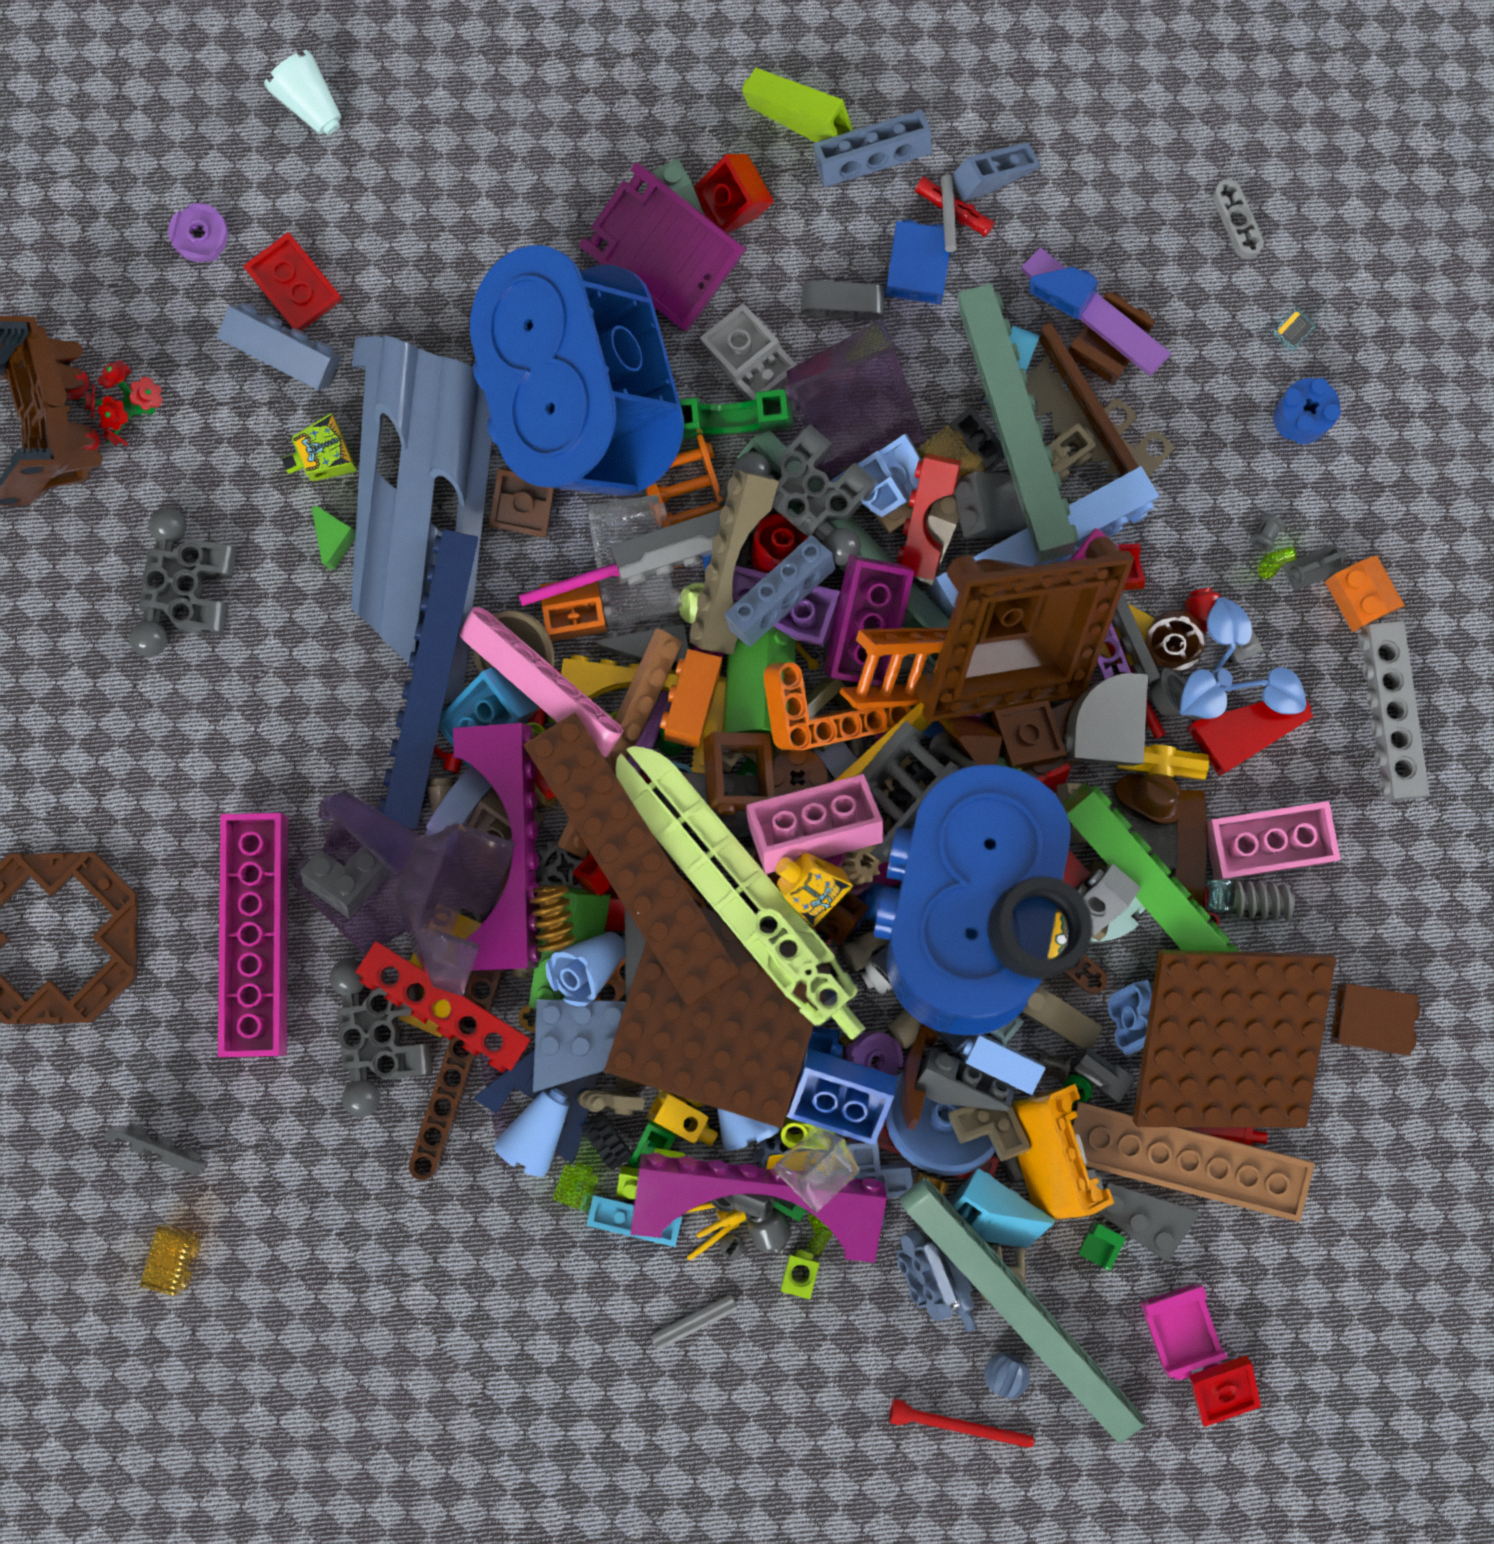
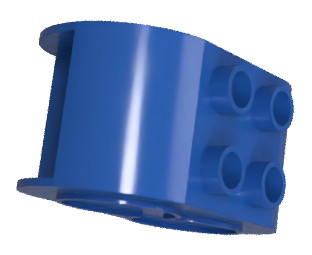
M531 245L516 249L498 260L487 272L476 292L470 317V339L476 358L473 364V374L478 385L484 390L490 412L487 422L488 432L494 443L499 446L500 453L506 464L522 480L540 487L628 496L639 493L655 484L668 471L677 457L683 439L684 418L652 298L645 283L632 271L615 265H598L579 271L573 260L565 253L541 245Z
M978 765L956 771L938 782L925 796L917 811L914 830L896 826L886 878L902 881L901 891L883 887L873 937L890 940L886 960L887 973L898 1001L911 1016L927 1027L939 1032L956 1035H980L1004 1027L1023 1011L1030 996L1035 992L1042 980L1022 977L1004 967L993 953L988 940L989 936L987 935V923L991 909L997 899L1007 889L1022 880L1033 877H1053L1060 879V881L1063 880L1071 836L1068 816L1062 803L1047 786L1022 771L999 765ZM1033 896L1023 899L1015 906L1012 912L1011 928L1016 942L1023 951L1036 959L1046 960L1048 958L1057 907L1044 898Z

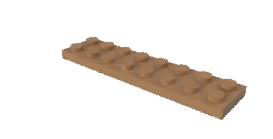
M1077 1100L1075 1111L1078 1117L1072 1119L1071 1124L1074 1134H1080L1087 1160L1086 1167L1289 1220L1301 1221L1315 1166L1313 1161L1183 1127H1136L1132 1122L1133 1114Z

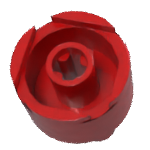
M774 514L764 518L758 523L753 536L751 553L753 567L756 571L769 574L808 537L781 514Z

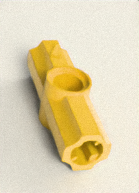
M1151 745L1150 747L1144 746L1143 764L1136 766L1116 765V769L1147 773L1148 776L1159 774L1171 779L1180 777L1204 781L1209 769L1208 755L1203 753L1177 751V748L1167 745Z

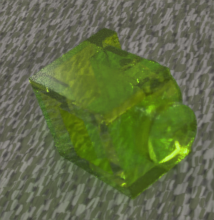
M578 1162L575 1167L565 1164L552 1199L563 1205L588 1213L590 1209L589 1204L599 1179L598 1176L592 1173L594 1168ZM583 1182L580 1192H577V1184Z

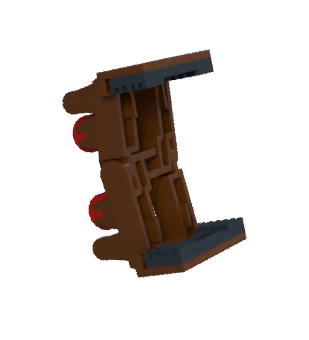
M0 316V377L2 375V379L8 380L16 414L21 421L22 448L16 450L10 459L11 464L0 478V506L30 505L34 500L44 496L50 488L85 483L89 479L92 469L99 467L103 461L100 452L96 451L100 445L98 433L89 426L68 421L67 417L70 412V405H65L66 400L80 399L89 388L90 381L85 372L79 368L71 367L73 361L79 359L83 354V348L74 341L48 338L45 328L37 325L35 317Z

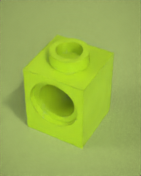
M797 1249L796 1254L789 1252L780 1285L781 1292L811 1299L820 1264L819 1260L813 1259L814 1253ZM797 1265L808 1267L809 1274L804 1280L794 1279L792 1277L793 1268Z

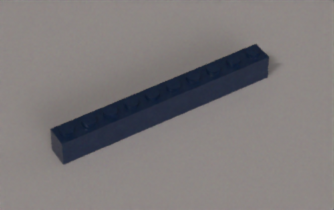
M443 529L442 536L436 535L432 553H437L438 556L436 565H429L426 582H430L432 585L430 594L424 593L420 611L426 613L424 623L417 622L414 640L419 641L417 652L411 651L408 669L413 670L411 682L405 680L402 698L407 699L405 711L399 710L395 727L401 728L399 740L393 739L389 756L395 757L393 769L387 768L383 785L389 786L387 797H380L377 815H382L381 822L413 829L418 827L479 537Z

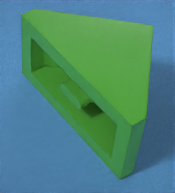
M318 506L311 507L322 564L329 570L335 569L354 542L355 531Z

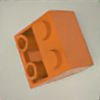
M598 581L541 600L545 630L551 642L607 632ZM556 582L545 583V584H539V585H540V588H541V587H544V586H547V585H550V584H553V583H556Z

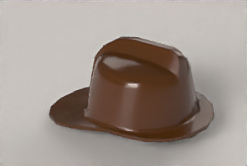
M1131 774L1121 778L1115 787L1116 796L1120 802L1157 823H1174L1183 813V802L1180 798L1179 788L1171 778L1165 775L1157 774L1148 777L1142 774Z

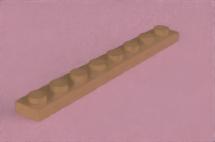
M655 629L614 719L622 727L623 733L609 756L604 758L615 776L617 757L622 754L628 760L630 754L626 749L635 746L683 643V641L662 629ZM569 819L557 847L585 859L589 849Z

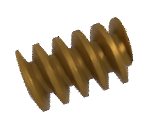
M548 885L531 889L530 891L538 892V896L530 899V903L540 904V908L532 911V915L542 917V920L534 923V927L543 928L544 932L535 937L539 940H545L546 943L538 947L537 950L549 952L571 946L569 944L575 941V935L566 932L572 930L574 924L564 920L572 916V911L562 909L570 904V899L561 897L568 892V887L564 885Z

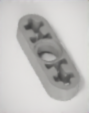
M1231 179L1222 180L1213 192L1214 204L1237 255L1246 260L1253 259L1263 248V237L1240 185ZM1224 189L1227 193L1232 192L1233 195L1230 200L1228 196L1222 197L1221 194ZM1234 213L1242 214L1245 218V224L1242 226L1233 224L1231 215ZM1246 238L1249 243H1255L1252 250L1249 246L1244 247L1243 244Z

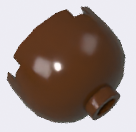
M1172 610L1162 613L1153 620L1147 629L1145 643L1157 666L1160 667L1162 665L1169 667L1172 671L1188 669L1198 662L1204 651L1206 638L1203 627L1195 616L1185 611Z

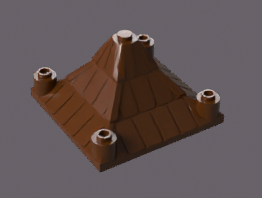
M1099 537L1089 543L1085 551L1086 559L1071 562L1065 561L1048 565L1025 566L994 559L976 561L971 556L955 558L947 569V576L958 591L949 622V629L943 643V649L938 660V667L935 673L921 676L914 687L915 693L923 704L921 714L925 721L931 722L979 714L1045 700L1050 702L1079 697L1087 690L1134 561L1129 551H1120L1111 538Z

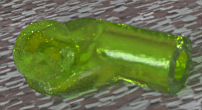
M1290 546L1266 554L1257 568L1259 576L1263 579H1271L1277 574L1284 563L1296 560L1298 557L1295 547Z
M809 1213L808 1220L812 1225L815 1235L807 1248L820 1256L833 1233L820 1219Z

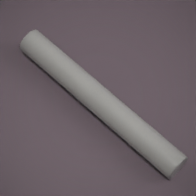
M945 174L941 177L945 250L947 252H954L957 246L953 177L950 174Z

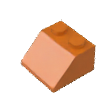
M1377 555L1359 561L1335 573L1325 581L1352 632L1405 606Z

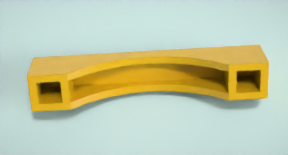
M571 655V659L563 658L561 674L588 698L593 700L613 690L629 688L639 664H629L628 668L617 666L618 662L601 659L600 663L588 662L589 658L585 656ZM670 669L661 689L662 691L670 692L672 684H678L679 676L675 675V670ZM719 677L709 712L710 715L724 716L726 677Z

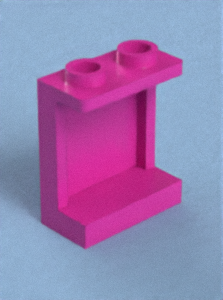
M1193 1283L1139 1302L1163 1372L1170 1378L1174 1377L1175 1380L1188 1378L1193 1370L1201 1367L1205 1370L1221 1364L1220 1361L1228 1358L1226 1352L1221 1348L1204 1300L1207 1298L1204 1287L1198 1283Z

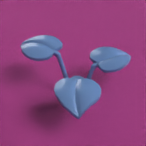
M1217 598L1207 616V629L1214 641L1221 645L1229 644V648L1220 661L1213 666L1212 672L1200 669L1188 677L1181 695L1180 715L1197 716L1205 719L1216 718L1226 710V690L1231 692L1234 689L1259 685L1265 686L1262 692L1263 701L1275 712L1294 715L1306 709V698L1302 683L1298 676L1287 668L1280 667L1271 670L1267 680L1261 679L1236 684L1232 683L1233 677L1228 670L1222 669V666L1235 650V644L1245 645L1250 641L1252 626L1249 617L1239 605L1226 598Z

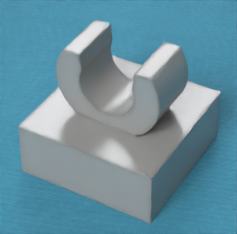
M1253 629L1250 641L1245 645L1235 644V650L1230 657L1235 665L1263 651Z

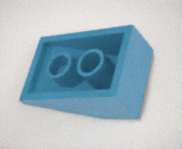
M491 667L483 670L441 714L438 728L453 746V728L513 723L525 724L539 710V707L496 668ZM464 761L469 768L471 764H469L467 761Z

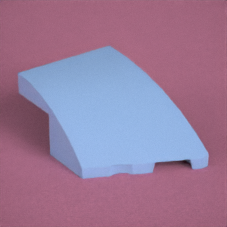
M907 434L902 435L880 451H876L858 463L860 467L878 481L877 486L862 505L880 517H884L907 504L912 489L917 490L919 478H915V471L918 460H922ZM846 471L832 479L830 482H836Z

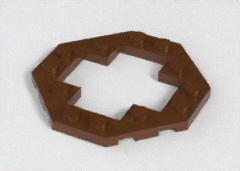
M94 852L8 854L0 862V908L31 877L51 896L57 894L75 877L113 914L92 936L112 959L71 1000L53 981L49 980L27 1000L0 973V1021L3 1024L93 1023L137 979L138 894ZM0 929L1 949L10 938Z

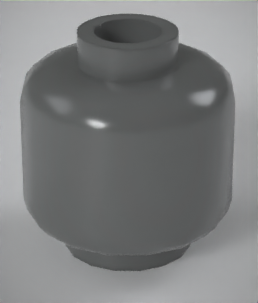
M773 1207L770 1216L764 1220L750 1215L747 1230L757 1249L764 1252L777 1253L787 1246L786 1242L789 1241L792 1230L783 1212Z

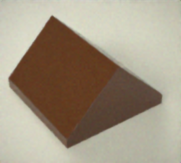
M961 716L937 720L960 753L969 757L978 765H997L1002 737L982 719L973 716Z

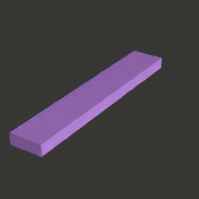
M1040 247L1021 267V272L1031 279L1034 275L1065 269L1066 267ZM1098 293L1095 294L1079 318L1149 377L1170 357V352Z

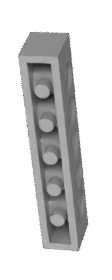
M1404 621L1369 624L1360 630L1358 645L1364 653L1363 677L1368 680L1369 691H1367L1366 700L1368 707L1372 708L1373 720H1371L1370 728L1372 736L1376 737L1377 743L1375 762L1377 766H1380L1381 771L1379 790L1381 795H1384L1385 802L1420 799L1429 796L1430 793ZM1379 648L1384 649L1388 653V661L1380 658L1378 654ZM1383 677L1391 680V690L1383 685ZM1388 705L1395 708L1397 713L1395 719L1388 715ZM1392 734L1400 738L1401 745L1399 748L1392 744ZM1396 763H1400L1404 767V777L1396 773Z

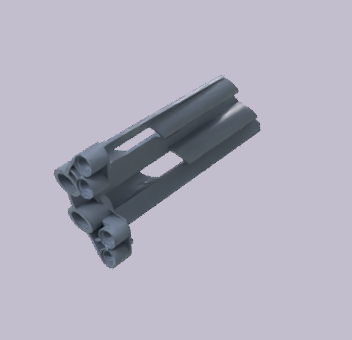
M394 337L355 338L352 369L355 370V367L366 370L351 609L365 620L409 664L411 651L417 652L419 641L414 640L417 622L424 623L426 612L420 611L423 594H430L432 583L426 582L429 565H436L438 554L432 553L436 535L442 536V532L430 522L434 481L437 476H443L449 480L458 494L455 532L479 537L459 630L473 608L492 443L487 427L490 412L484 390L476 382L472 366L452 358L440 357ZM384 414L393 422L401 441L396 489L377 472ZM459 634L445 697L451 703L464 691L469 645L461 639Z

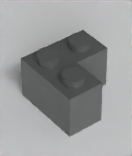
M365 845L344 866L320 849L300 870L303 885L348 919H351L389 876L387 861Z

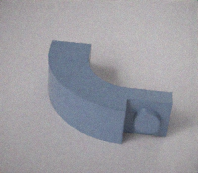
M471 765L444 797L426 825L427 831L420 842L443 860L451 854L460 835L471 820L480 800L493 789L488 780L474 766Z

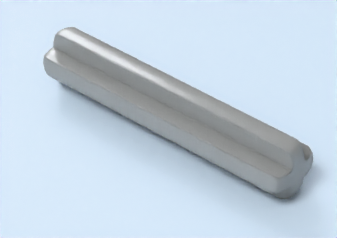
M727 1295L653 1333L652 1341L655 1347L661 1350L735 1312L737 1305L733 1297Z

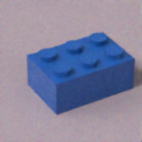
M808 1048L791 1097L787 1117L875 1146L894 1099L896 1076Z

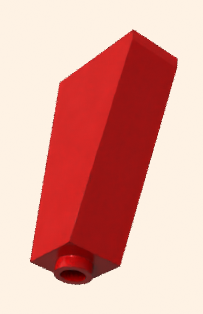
M1307 699L1306 709L1294 715L1275 712L1263 701L1224 712L1213 719H1199L1186 728L1203 754L1208 755L1209 763L1217 775L1221 776L1314 716L1310 712L1312 708Z

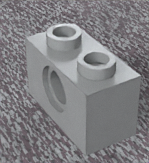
M1114 864L1110 865L1104 872L1098 869L1088 880L1087 883L1089 885L1087 887L1082 884L1076 890L1083 896L1090 909L1091 918L1093 919V934L1099 933L1129 907L1141 889Z

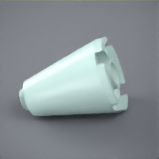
M303 50L305 56L299 57L295 53L274 68L271 72L274 78L270 83L266 79L264 86L318 134L326 133L330 135L340 127L341 115L310 51Z

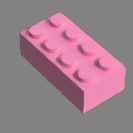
M864 774L746 805L748 828L765 874L775 872L777 863L784 857L789 858L795 863L803 853L808 852L824 859L883 843V820Z
M1329 801L1212 819L1207 822V845L1214 882L1328 864L1341 860Z

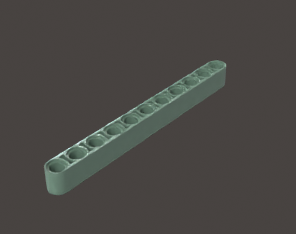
M923 1177L899 1197L907 1213L1118 1443H1123L1146 1426L1145 1419L1136 1406L928 1179Z

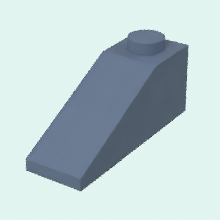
M1026 142L967 157L952 174L953 184L962 200L967 201L985 196L1039 169L1041 164L1029 143Z

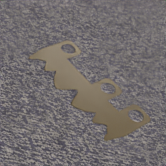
M1047 355L1027 377L1028 385L1025 386L1027 393L1033 394L1034 399L1037 400V414L1043 415L1052 411V427L1055 435L1065 426L1069 425L1072 428L1077 423H1080L1083 429H1089L1095 438L1096 444L1095 449L1091 453L1093 458L1090 461L1109 460L1107 474L1119 473L1073 396L1060 385L1063 382L1060 374H1055L1050 370V358ZM1113 399L1104 410L1108 417L1110 410L1114 407H1121L1126 411V421L1121 425L1113 424L1118 434L1121 435L1134 421L1136 415L1123 401ZM1155 430L1150 431L1135 448L1122 438L1139 467L1142 466L1148 478L1173 450L1172 443ZM1159 439L1163 442L1165 449L1162 455L1154 457L1147 452L1146 445L1149 440Z

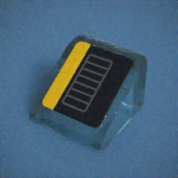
M1295 307L1272 334L1293 352L1314 331L1317 325L1298 307Z

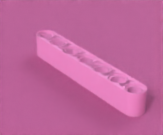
M473 607L459 630L458 634L461 639L557 723L576 712L603 757L609 756L623 733L622 727L490 612L480 607Z

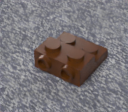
M508 465L498 468L489 526L546 538L557 488L532 485L518 477Z

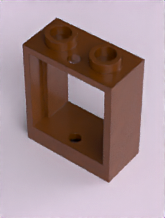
M712 732L703 740L707 804L713 811H718L719 815H732L736 811H747L746 805L775 797L770 734ZM721 752L756 753L759 797L724 796Z

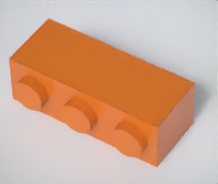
M687 649L685 659H679L675 674L679 676L678 684H672L668 696V702L672 703L669 712L664 711L660 728L664 729L665 741L697 749L700 748L721 673L722 657Z

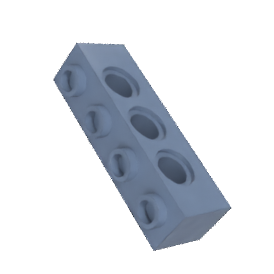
M922 109L813 143L816 169L823 186L828 187L932 154L931 129Z
M810 535L724 614L729 630L750 648L835 570L832 552L814 536Z

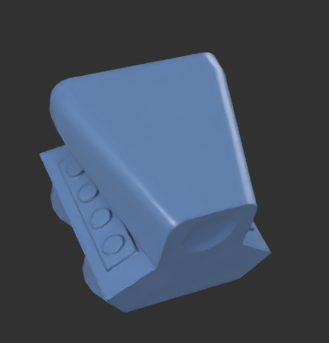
M1148 980L1132 983L1110 995L1108 1012L1111 1019L1116 1021L1115 1042L1125 1055H1130L1144 1048L1153 984H1149Z

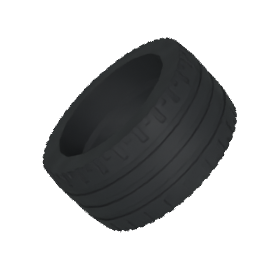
M1033 877L1013 885L997 899L989 915L987 935L989 936L990 947L993 949L996 958L1011 972L1026 978H1049L1072 968L1084 956L1092 940L1093 919L1091 918L1092 915L1087 902L1070 884L1053 877ZM1033 896L1044 898L1054 904L1064 916L1068 929L1067 944L1056 957L1046 960L1036 959L1023 951L1016 942L1011 928L1012 912L1015 906L1023 899Z

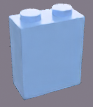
M984 1034L976 1035L960 1050L959 1054L966 1064L1030 1095H1033L1045 1070V1067L1036 1059Z

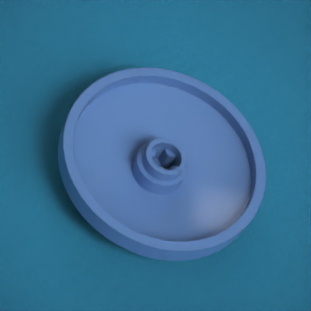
M902 1072L898 1075L894 1099L885 1122L888 1134L901 1155L920 1169L939 1175L968 1173L989 1161L996 1150L988 1134L960 1144L950 1123L949 1113L966 1106L940 1104L925 1097L920 1121L914 1130L908 1129L904 1120L900 1097Z

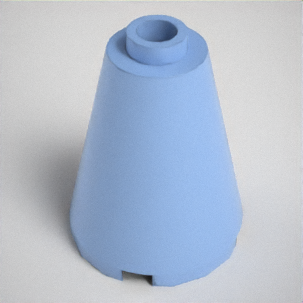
M607 932L562 950H557L546 963V976L550 986L555 992L558 989L565 996L563 1000L566 1003L574 1006H586L596 998L624 958L625 942L616 933Z
M554 1087L551 1090H543L496 1139L494 1150L513 1167H515L516 1163L526 1166L523 1172L529 1175L544 1177L550 1169L570 1106L566 1100L568 1096L563 1091Z
M717 1108L722 1145L725 1151L747 1147V1143L755 1140L758 1143L780 1131L778 1127Z

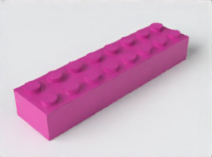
M282 813L220 814L218 1057L287 1056L289 817Z

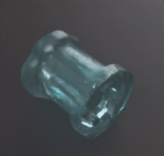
M1207 880L1206 886L1209 887L1208 905L1205 906V911L1231 913L1232 907L1229 906L1230 888L1233 887V882L1228 880Z

